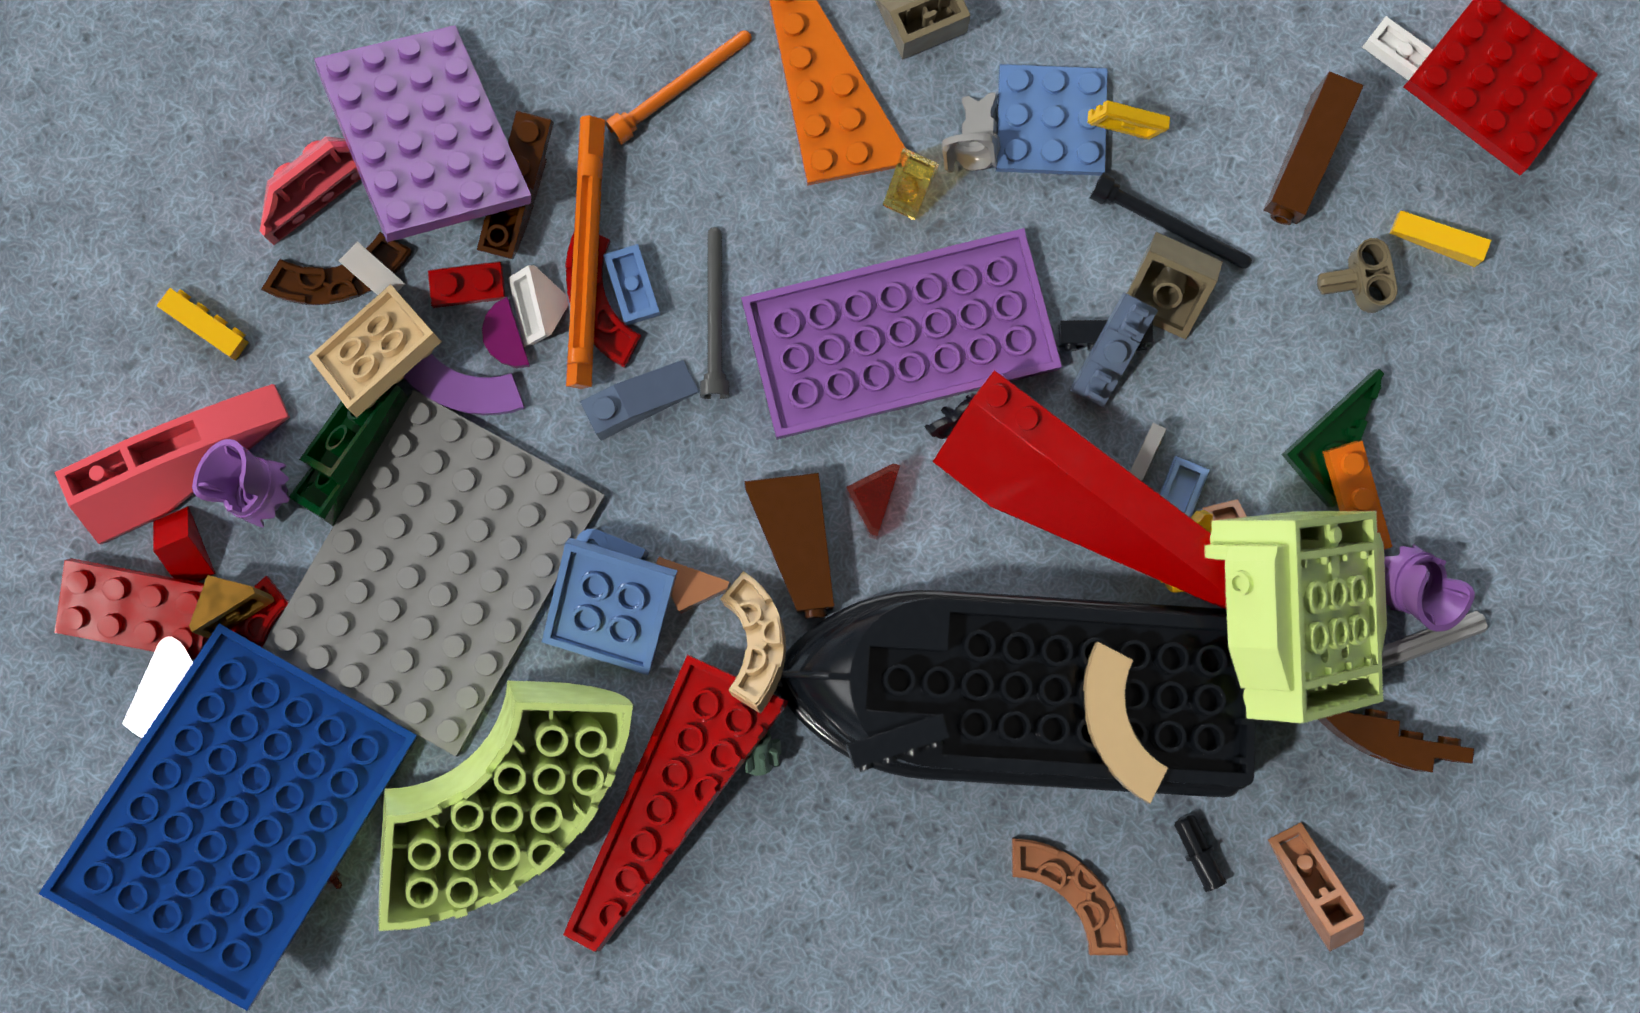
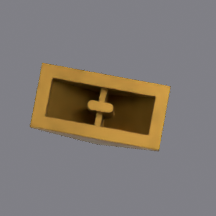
M207 575L189 627L191 632L210 638L219 623L231 629L275 601L272 595L252 586Z

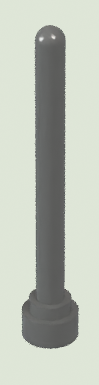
M717 227L710 228L707 233V373L704 374V380L700 381V397L703 399H711V394H720V399L729 398V381L726 380V375L722 373V232Z

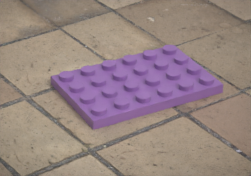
M455 25L314 58L316 70L387 242L531 204V193Z

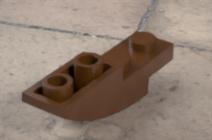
M516 111L508 144L531 193V204L485 216L477 246L478 251L514 259L529 223L547 162L545 155L554 124L551 119Z
M1365 709L1364 715L1347 711L1318 719L1328 730L1352 747L1380 761L1401 768L1433 773L1434 759L1457 763H1473L1474 748L1462 747V739L1438 736L1437 742L1423 740L1424 733L1400 730L1399 736L1400 721L1388 719V712Z

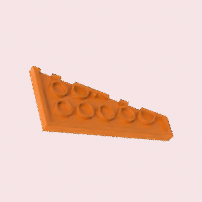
M769 0L807 185L913 165L914 161L818 1Z

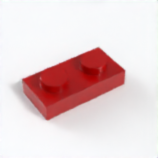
M501 262L428 270L431 306L433 308L497 301L506 298Z

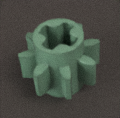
M767 731L743 763L745 764L746 773L755 776L765 775L772 770L773 766L780 765L781 742L780 739L771 740L770 731Z

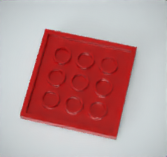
M1472 0L1403 88L1520 176L1529 168L1598 74L1500 0Z

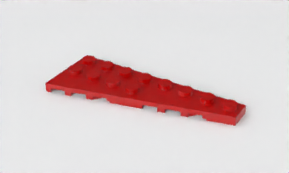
M686 656L563 933L564 936L594 952L602 950L786 708L788 700L773 694L769 703L760 714L733 697L728 689L735 681L736 676L693 656Z

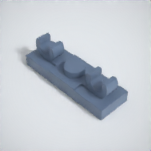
M1123 292L1070 388L1071 392L1104 408L1158 310Z

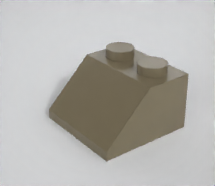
M1155 232L1127 294L1158 310L1153 319L1154 326L1187 339L1218 281L1223 261Z

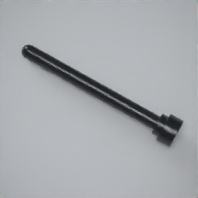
M1104 172L1101 174L1094 191H1092L1089 197L1101 205L1104 202L1109 205L1114 202L1240 268H1248L1252 263L1251 257L1246 253L1119 189L1121 185L1115 183L1116 178Z

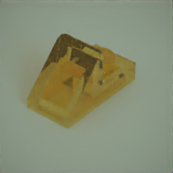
M903 148L882 206L915 220L921 210L929 186L939 170L938 163Z

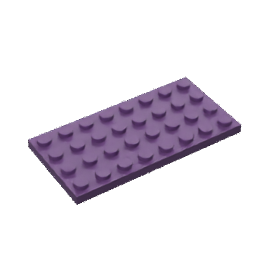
M1024 228L741 297L776 440L976 391L982 387L994 370L1010 382L1057 371L1062 367Z

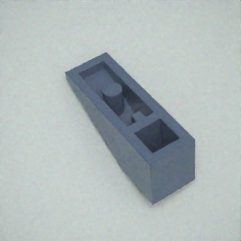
M680 360L614 384L581 400L580 403L596 435L602 441L699 393V390L684 360Z

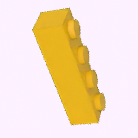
M169 288L156 306L236 361L249 343L244 339L246 334L236 327L232 330L226 327L228 322L217 314L214 318L208 314L210 309L200 302H197L196 305L190 302L191 296L181 289L176 292Z

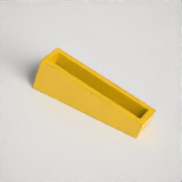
M1402 210L1397 213L1390 231L1392 235L1472 267H1476L1484 261L1492 241Z

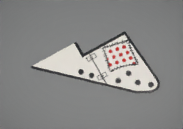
M166 637L159 642L122 723L141 738H143L193 663L181 642L173 637Z

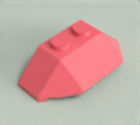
M326 136L320 141L317 140L305 147L301 156L291 163L288 162L278 167L274 172V176L267 181L260 232L273 245L361 179L345 138Z

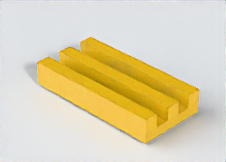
M1106 100L1103 102V105L1096 106V110L1091 109L1088 111L1087 123L1143 139H1151L1169 129L1170 116Z

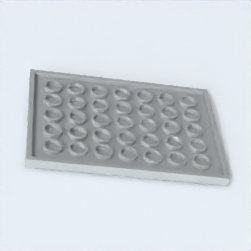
M413 390L262 648L452 755L459 756L555 587L566 541L569 537L576 539L582 531L588 529L606 496Z

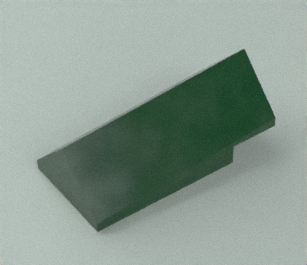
M394 384L377 399L372 407L366 409L358 417L353 415L341 401L299 460L311 468L292 491L289 498L334 526L407 402L408 396L398 385Z

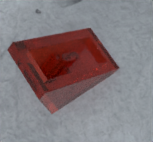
M893 463L846 487V493L870 538L877 539L900 465Z

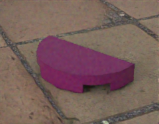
M506 297L495 303L485 315L482 325L483 343L490 355L501 364L516 369L531 367L510 301Z

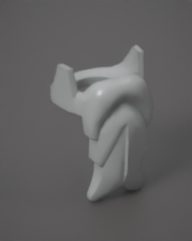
M994 92L988 93L980 101L970 96L962 98L966 114V120L962 123V134L945 138L942 141L944 167L949 173L953 172L956 160L965 169L970 171L985 170L992 166L997 167L1000 140L996 134L997 122L994 119V110L997 103V95Z

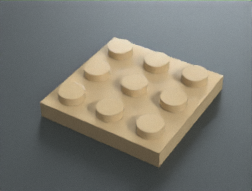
M390 284L309 356V359L346 408L358 417L366 409L372 407L377 399L389 388L400 382L405 374L417 363L428 357L442 341Z

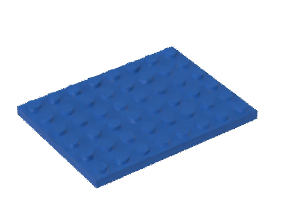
M219 623L38 894L242 1009L249 1011L379 801L384 789L387 788L417 739V735Z

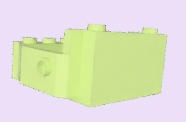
M1295 511L1212 521L1211 545H1205V558L1225 560L1228 648L1240 686L1245 688L1243 699L1246 705V717L1248 719L1306 723L1383 702L1382 651L1387 629L1384 544L1380 533H1377V512Z

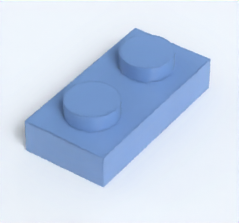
M636 244L603 254L625 325L628 326L660 316L661 314L639 245Z

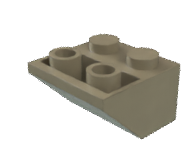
M875 0L902 60L968 31L971 15L964 0Z

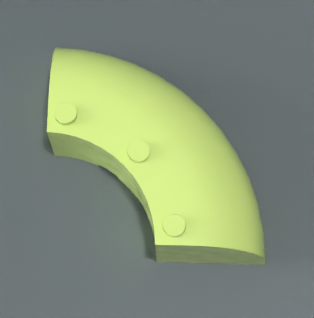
M507 681L506 695L498 719L487 738L468 759L446 774L428 782L402 788L384 789L379 879V931L414 929L430 926L431 922L445 920L454 916L455 919L466 916L468 912L488 903L492 905L518 891L519 886L529 881L536 874L540 875L552 866L565 853L564 849L579 833L582 834L599 809L598 805L608 788L612 786L616 776L615 771L620 762L621 755L625 751L633 710L632 702L621 694L592 686L560 682Z

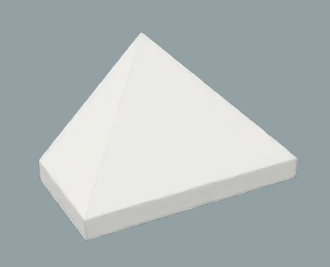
M528 265L508 277L524 347L534 345L550 336L568 307L566 294L535 265Z

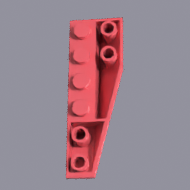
M271 384L158 425L54 473L69 507L97 543L102 545L170 513L194 494L192 484L196 468L203 455L215 443L224 439H233L247 450H250L288 420L290 416L276 385Z

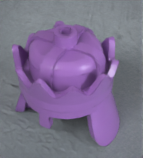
M224 439L211 446L201 458L194 474L192 489L198 498L205 501L223 502L227 511L234 516L263 528L264 522L262 519L274 518L275 512L281 504L289 501L287 496L288 488L285 484L289 478L281 471L286 467L285 464L255 457L236 440Z
M1415 544L1412 545V548L1401 546L1400 554L1397 556L1384 557L1386 604L1391 606L1390 610L1412 614L1424 626L1436 632L1446 631L1455 627L1466 616L1473 603L1475 591L1471 585L1464 581L1447 578L1445 569L1447 561L1436 558L1433 554L1424 551Z

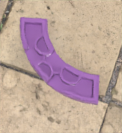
M431 353L404 376L405 380L425 397L454 411L478 415H501L525 409L512 373L497 377H473L450 369Z

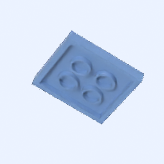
M1000 64L997 135L1000 140V150L997 156L996 172L1101 176L1103 172L1105 173L1106 129L1090 125L1087 121L1088 111L1091 109L1096 110V106L1103 105V102L1107 100V68Z
M569 537L565 543L542 643L649 675L678 571Z

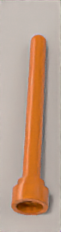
M746 30L740 31L628 114L626 112L620 115L615 113L605 121L609 131L616 133L619 138L617 141L620 145L626 143L634 137L633 132L637 130L636 125L749 44L752 38L751 34Z

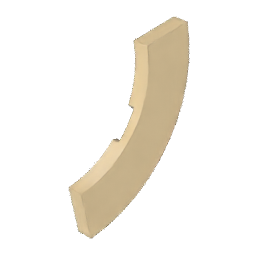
M743 571L720 598L724 606L739 618L747 638V649L745 650L743 664L738 676L728 690L733 697L761 714L773 696L781 678L785 663L786 637L780 614L770 595L762 585Z
M1095 642L1086 667L1083 685L1085 720L1094 747L1109 768L1110 773L1131 793L1151 804L1168 768L1159 763L1143 748L1128 720L1125 705V687L1133 660L1099 642Z

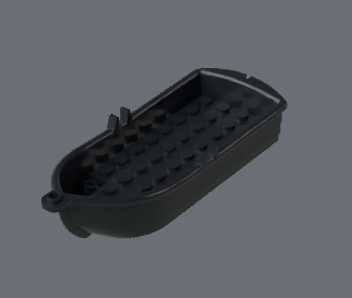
M945 590L893 592L862 600L843 608L812 627L786 651L781 678L774 694H779L781 698L788 700L787 706L811 732L848 758L850 757L845 744L936 714H942L950 738L944 739L945 744L935 748H931L930 744L920 747L922 752L907 756L906 752L898 754V760L886 764L883 763V760L873 763V769L885 773L925 780L1130 792L1110 773L1109 768L1093 745L1085 720L1086 712L1083 691L1085 671L1095 642H1099L1133 660L1125 687V705L1128 720L1143 748L1154 759L1168 768L1155 794L1226 798L1235 795L1240 789L1249 786L1254 780L1256 719H1248L1246 717V705L1243 699L1245 688L1240 686L1228 648L1227 610L1223 608Z

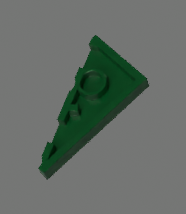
M1375 369L1281 454L1309 488L1329 508L1335 506L1337 501L1323 451L1353 441H1361L1368 423L1365 419L1372 400L1377 399L1382 387L1381 380L1384 373L1381 369Z

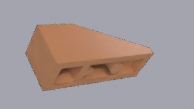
M1299 823L1269 838L1268 842L1308 919L1329 952L1363 935L1365 918L1303 824Z

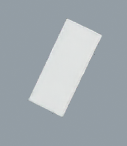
M358 241L339 260L342 265L377 295L390 284L397 291L405 285L401 279Z

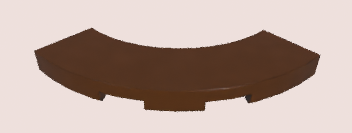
M381 232L366 248L394 274L413 252L410 248L395 240L387 242L384 234ZM279 259L261 288L262 291L276 298L304 305H328L345 302L372 291L344 265L326 269L323 267L313 268L298 266Z

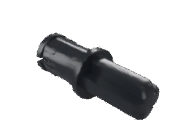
M1187 815L1175 821L1174 826L1188 854L1185 858L1188 862H1192L1204 891H1212L1226 884L1227 881L1223 877L1212 853L1215 848L1213 845H1208L1194 815Z

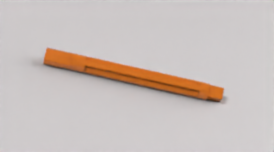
M591 115L580 118L566 377V386L578 389L592 387L605 120Z

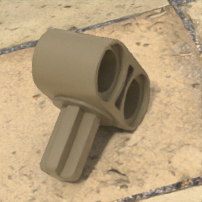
M1378 238L1364 240L1350 253L1348 258L1349 269L1321 273L1317 277V287L1321 294L1326 295L1352 290L1358 307L1367 313L1381 311L1397 295V283L1391 253L1388 245ZM1362 252L1371 254L1375 260V265L1366 264L1362 258ZM1369 287L1377 288L1381 292L1382 301H1377L1371 297Z

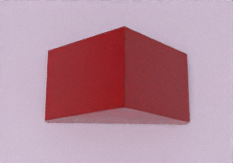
M188 506L153 521V551L172 578L198 582L205 579L207 575L212 576L216 574Z

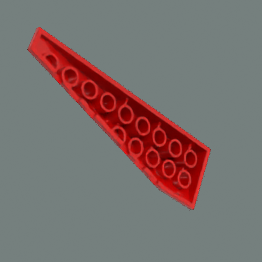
M994 370L970 401L933 460V463L990 507L1227 610L1225 560L1205 558V545H1211V533Z

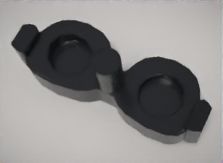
M967 395L966 399L955 408L953 413L947 407H943L941 412L946 417L936 420L930 426L925 425L926 431L932 437L939 439L948 438L972 398Z

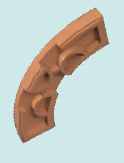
M1012 838V877L1026 878L1043 883L1057 891L1069 902L1083 924L1089 955H1128L1127 938L1119 910L1098 877L1082 862L1056 847L1038 841Z

